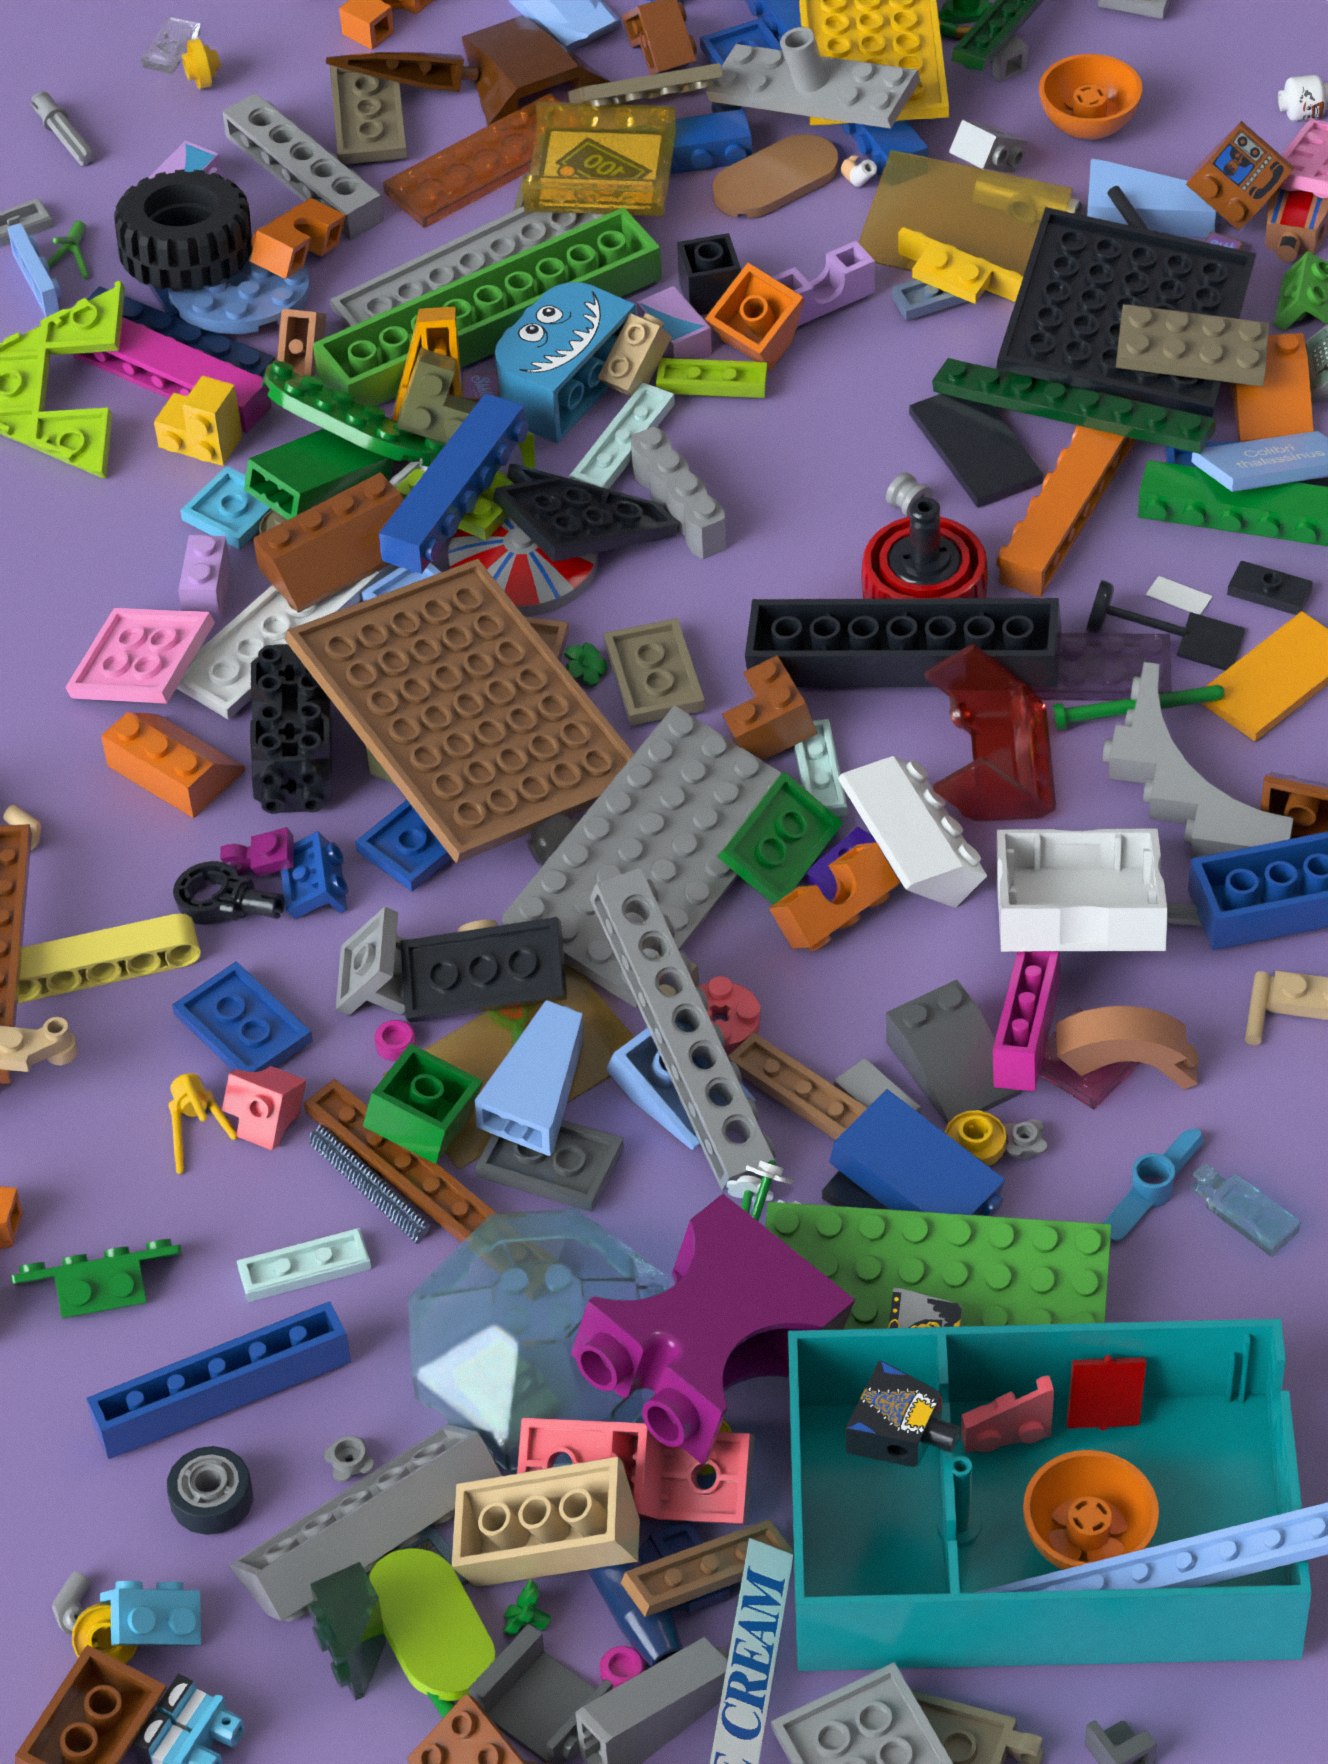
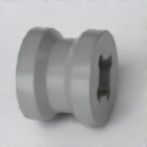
M904 472L897 476L890 484L886 493V502L894 508L900 507L902 513L906 517H910L912 502L921 497L932 498L933 491L926 484H918L917 479L912 474Z

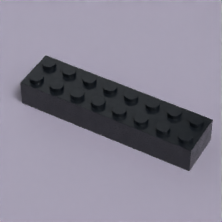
M1059 598L752 599L745 650L746 668L748 670L778 655L796 687H1057L1062 632Z

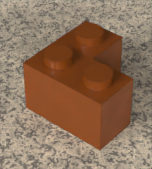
M656 0L637 6L622 15L631 48L641 46L650 75L670 71L696 61V43L693 36L687 33L684 23L687 20V16L681 2L677 0Z
M778 655L743 672L753 698L722 713L733 742L739 748L747 750L762 761L818 734L803 697Z

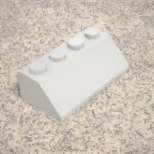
M891 756L842 773L838 777L839 782L906 890L956 908L987 877L986 872L979 863L981 860L979 853L971 845L967 844L961 834L963 832L962 826L948 814L944 808L946 804L944 798L931 787L927 781V771L914 760L908 762Z

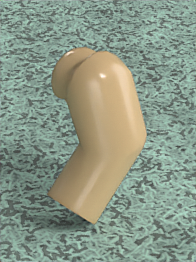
M17 805L9 806L4 813V820L10 825L30 824L32 832L31 851H33L40 841V822Z

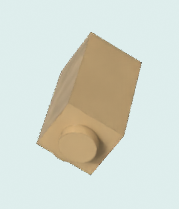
M630 313L598 379L609 388L629 397L635 393L642 382L649 384L672 338L662 328L664 322L646 313L643 318Z

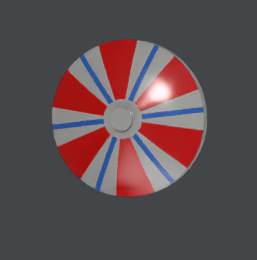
M508 515L507 519L486 541L461 529H457L451 539L448 551L450 569L479 559L523 616L547 613L572 602L588 588L598 567V553L553 562Z

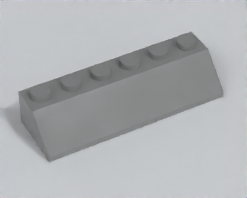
M446 1424L231 1562L229 1566L267 1616L279 1621H292L305 1614L309 1610L308 1604L318 1597H328L342 1590L347 1584L345 1580L358 1571L365 1573L372 1570L387 1552L395 1547L397 1549L405 1548L417 1541L420 1537L419 1532L430 1524L439 1525L451 1519L455 1515L456 1484L501 1477L502 1475L479 1432Z

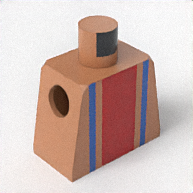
M1279 187L1267 201L1265 247L1276 250L1277 257L1285 262L1293 261L1296 259L1297 254L1304 255L1307 251L1315 255L1328 233V198L1317 197L1313 192L1304 190L1287 191Z

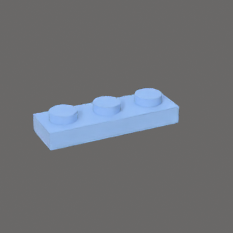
M21 223L7 227L12 253L45 316L48 317L58 312L57 299L62 298L61 289L56 278H49L51 274L45 257H38L39 249L34 236H27Z

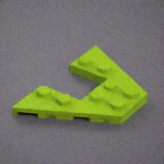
M121 281L114 282V288L88 301L85 297L77 301L74 307L62 309L40 320V326L22 335L17 332L0 343V434L102 479L107 477L113 416L108 407L44 411L50 355L119 351L125 287Z

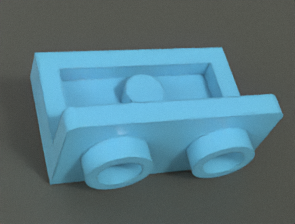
M142 1581L115 1582L114 1590L100 1593V1602L111 1603V1645L188 1647L201 1645L200 1590H183V1582L156 1583V1589H143Z

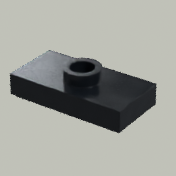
M1241 560L1228 585L1227 595L1297 615L1303 610L1311 594L1313 581Z

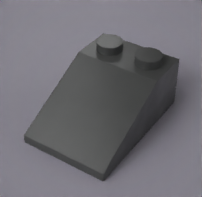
M957 979L886 1012V1043L946 1124L956 1115L965 1111L979 1110L985 1112L1021 1094V1090L994 1087L993 1047L995 1038L979 1007Z

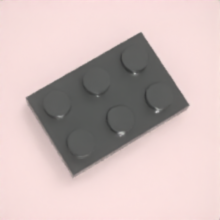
M562 1120L555 1149L551 1156L492 1134L475 1166L476 1177L593 1212L624 1149V1139Z

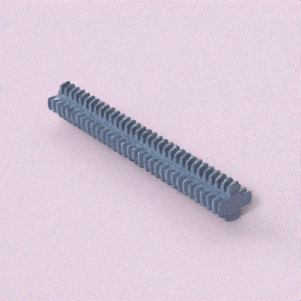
M321 1124L316 1131H312L309 1137L311 1147L320 1153L327 1162L331 1163L338 1172H341V1175H344L357 1190L364 1194L370 1202L374 1203L414 1243L419 1244L423 1237L430 1233L431 1229L429 1227L431 1223L427 1224L428 1220L420 1217L421 1214H417L418 1211H414V1207L407 1204L408 1202L404 1201V1198H400L401 1195L393 1192L394 1189L390 1185L387 1186V1182H384L383 1179L380 1180L381 1177L377 1176L374 1170H370L371 1168L367 1167V1164H363L364 1161H360L361 1158H357L356 1154L353 1155L354 1152L350 1148L347 1149L348 1146L344 1145L340 1139H337L338 1137L334 1136L331 1130H327L328 1128Z

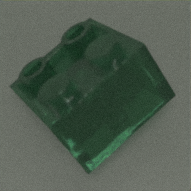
M358 1562L311 1583L313 1602L307 1604L310 1616L315 1624L312 1627L315 1640L322 1652L329 1650L333 1659L330 1666L340 1688L348 1685L355 1701L364 1697L386 1645L379 1597L361 1563Z

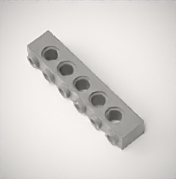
M253 93L222 111L226 137L303 201L312 198L346 215L342 233L347 238L352 240L384 221L382 210L383 198L378 189L370 187L359 177L356 171L348 169L339 161L334 153L326 151L313 136H308L297 127L292 119H287L277 111L271 102H266L257 93Z

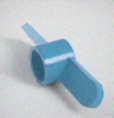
M1199 1129L1184 1131L1163 1155L1149 1153L1135 1161L1132 1168L1131 1189L1101 1223L1111 1224V1242L1123 1239L1150 1207H1160L1170 1201L1173 1196L1175 1175L1204 1142V1137ZM1154 1176L1161 1178L1165 1182L1149 1184L1141 1179Z

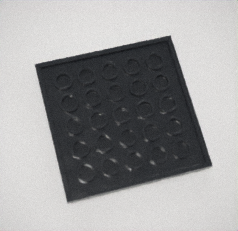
M1045 207L998 355L996 369L1212 418L1222 381L1116 368L1123 304L1239 319L1254 267L1256 253Z

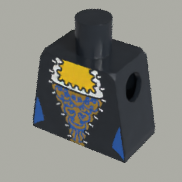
M879 1360L845 1428L846 1453L915 1467L920 1464L929 1445L952 1453L957 1445L961 1427L941 1420L942 1394L938 1390Z

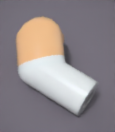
M853 155L843 161L841 173L855 187H861L876 173L877 167L871 160H864L858 164L859 156Z

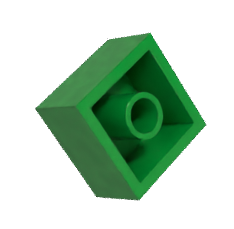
M410 1043L371 1093L363 1127L436 1164L473 1115L475 1099L479 1095L483 1080Z

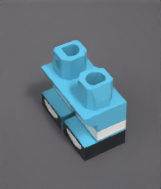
M178 1673L158 1703V1711L154 1710L132 1744L138 1764H222L221 1755L210 1750L211 1746L217 1740L233 1748L243 1736L245 1727L243 1719L227 1710L223 1696L214 1695L212 1697L195 1688L193 1680Z

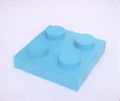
M226 466L180 511L182 520L210 535L226 536L227 544L240 550L259 531V523L263 516L273 509L244 490L245 474Z

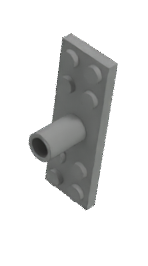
M797 27L787 31L780 40L782 50L736 44L721 67L723 77L714 79L715 86L708 87L706 93L711 102L891 129L920 82V77L915 69L821 56L813 31L806 27Z

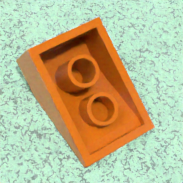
M1304 334L1268 335L1263 386L1230 382L1240 442L1314 431L1308 357Z

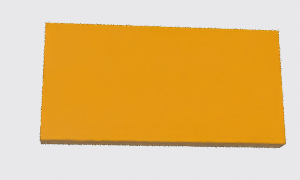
M1301 611L1205 686H1222L1225 693L1224 698L1201 704L1256 742L1328 685V629Z

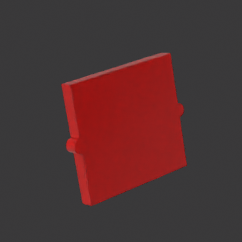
M1106 1355L1104 1359L1072 1360L1066 1418L1067 1428L1099 1427L1101 1431H1105L1108 1427L1139 1426L1146 1369L1145 1358H1113L1111 1355Z

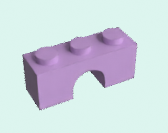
M855 240L826 253V264L822 273L810 282L806 280L796 267L777 274L772 278L804 297L805 301L798 321V327L875 293V260Z

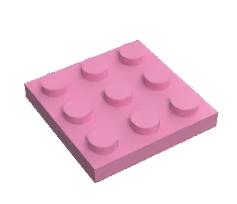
M114 608L65 688L70 697L74 699L167 704L215 622L210 612Z

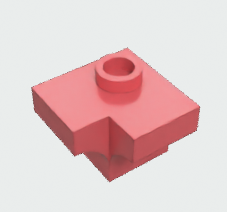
M272 1066L259 1072L236 1069L228 1075L222 1111L239 1117L237 1137L272 1151L280 1146L283 1134L289 1124L300 1116L307 1080Z

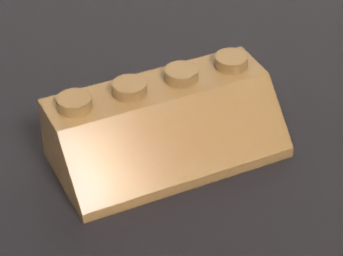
M619 1457L456 1484L451 1567L475 1587L638 1562L640 1519L622 1460Z

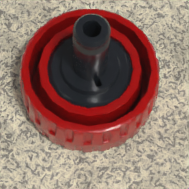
M921 497L912 502L910 506L911 516L896 520L881 528L869 540L863 552L861 570L863 599L986 598L988 563L984 546L979 538L966 526L954 520L940 517V505L932 498Z

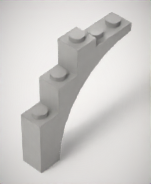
M1144 662L1141 677L1134 676L1131 699L1137 700L1135 709L1128 708L1125 726H1115L1113 740H1105L1103 762L1109 763V779L1144 783L1143 802L1150 803L1149 818L1185 823L1184 842L1191 843L1190 859L1292 839L1293 818L1261 811L1233 799L1205 780L1186 761L1172 741L1162 717L1158 694L1160 664Z

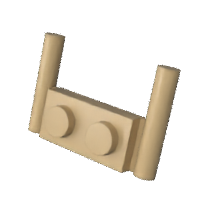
M1264 971L1256 972L1253 981L1245 1042L1253 1046L1261 1044L1266 1011L1328 1020V977L1275 971V977Z

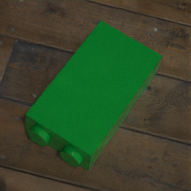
M323 428L248 458L244 490L289 520L380 472L390 481L394 459L362 448Z

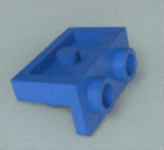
M319 831L294 843V867L281 871L286 912L294 919L327 903L339 913L347 910L345 894L348 893V886L342 873L341 864L344 863L342 851L336 843H330Z

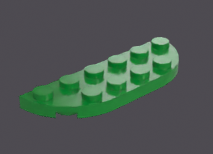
M275 360L266 367L261 386H268L269 392L267 396L295 415L362 448L398 461L404 459L411 462H419L420 459H423L421 465L429 467L446 445V443L398 429V420L394 421L386 417L385 411L382 409L357 403L354 401L355 397L340 390L333 391L325 387L324 382L317 377L302 376L294 372V367L286 362Z

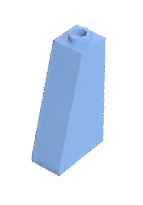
M1091 159L1087 213L1089 217L1128 225L1107 195L1110 188L1119 186L1148 229L1179 237L1207 238L1210 232H1215V224H1222L1223 218L1186 185L1187 180L1099 159Z
M548 1000L544 1002L475 1099L476 1128L551 1156L555 1149L583 1045L582 1013L568 1006H561Z

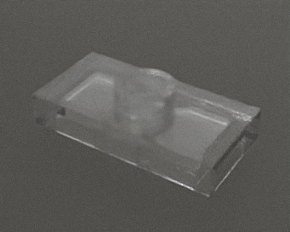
M169 16L141 57L142 67L173 74L182 61L181 55L187 53V41L196 39L200 35V23Z

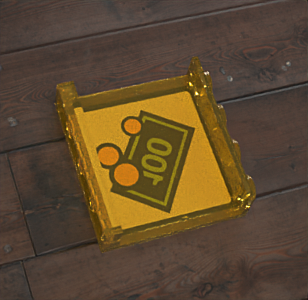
M536 102L537 132L529 175H523L522 181L524 211L608 214L624 207L631 215H665L676 138L675 106L608 104L592 107L591 103Z

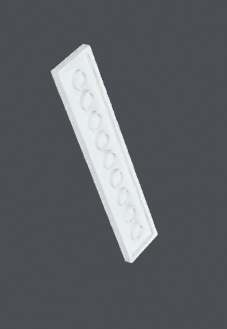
M420 459L419 462H410L389 482L396 488L416 468L425 472L429 467L421 465L423 459ZM391 564L299 613L296 612L273 585L270 586L197 652L176 689L229 720L252 699L251 662L258 657L259 650L267 645L288 644L285 641L287 630L358 604L363 599L362 591L392 573L398 566Z

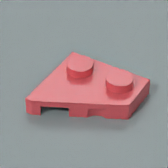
M1043 1376L1037 1379L1038 1390L1019 1399H1016L1015 1394L1011 1391L996 1398L990 1404L979 1406L962 1414L961 1440L965 1453L974 1451L990 1452L1000 1446L1020 1442L1031 1444L1043 1438L1051 1437L1054 1389L1050 1376Z

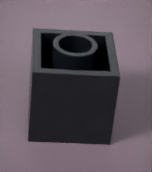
M729 233L677 242L680 287L684 298L699 315L710 313L741 272Z

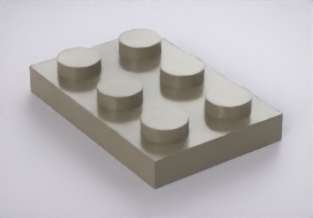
M678 618L604 633V644L630 726L661 720L674 705L688 714L705 711V699Z

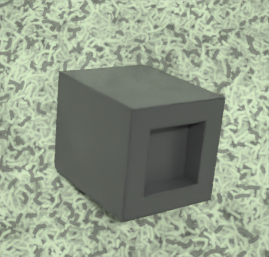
M1096 1720L1086 1725L1085 1746L1098 1764H1155L1157 1743L1147 1730L1135 1735L1125 1721H1120L1104 1731Z

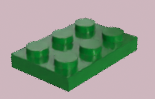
M783 771L755 805L717 857L774 905L794 890L844 822Z

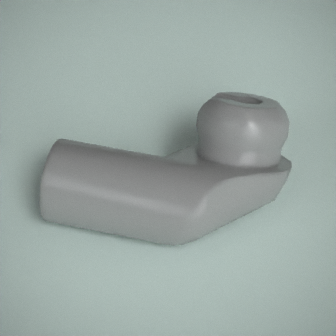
M72 1572L52 1604V1610L60 1629L68 1634H72L73 1626L78 1616L84 1611L80 1601L91 1585L89 1578L79 1572Z

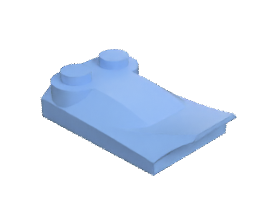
M509 0L526 18L537 24L570 51L621 27V19L602 0Z

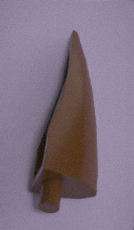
M376 52L326 57L325 60L328 65L426 89L460 92L461 80L477 81L478 67L463 66V57L455 54Z

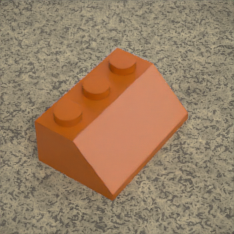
M127 712L101 735L108 767L192 818H195L245 771V767L241 763L159 714Z

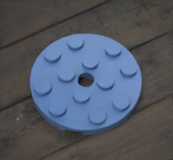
M250 255L241 270L238 269L236 275L229 280L224 278L221 284L213 287L211 285L203 286L202 290L195 291L192 288L183 289V292H175L168 288L169 301L171 305H174L179 310L180 317L183 320L201 329L226 334L259 332L260 325L273 321L280 325L282 309L302 310L310 295L309 270L306 264H304V268L285 279L250 262Z

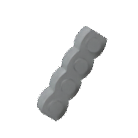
M654 426L631 435L632 469L635 479L643 487L650 490L652 501L659 503L679 523L677 532L685 536L686 545L689 550L701 559L726 550V524L723 507L717 500L707 495L704 482L698 476L689 472V465L686 459L672 449L669 437L662 430Z

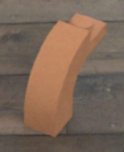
M1109 1006L1083 1011L1055 1023L1057 1057L1081 1076L1111 1063L1134 1061L1156 1067L1184 1090L1198 1084L1197 1065L1199 1064V1057L1195 1048L1190 1043H1187L1186 1025L1168 1014L1143 1007Z

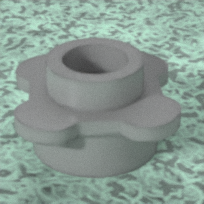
M1030 1119L1028 1122H1020L1018 1124L1015 1122L1004 1124L1008 1140L1006 1146L1008 1155L1019 1160H1030L1047 1150V1142L1042 1139L1043 1123L1041 1121Z
M342 1437L326 1448L324 1458L325 1461L331 1463L334 1469L333 1478L336 1481L344 1483L349 1481L351 1476L359 1473L367 1474L373 1470L374 1459L367 1456L365 1441L362 1438ZM347 1458H353L351 1462L345 1461Z

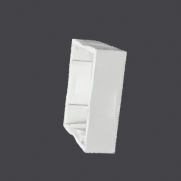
M1055 829L997 830L996 874L1001 952L1166 951L1167 902L1164 879L1160 874L1161 853L1158 829H1097L1088 831Z

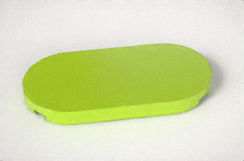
M418 1548L394 1551L376 1563L368 1579L369 1605L409 1682L425 1695L428 1692L439 1695L440 1700L457 1701L464 1695H470L469 1687L495 1660V1648L491 1637L454 1569L440 1555Z

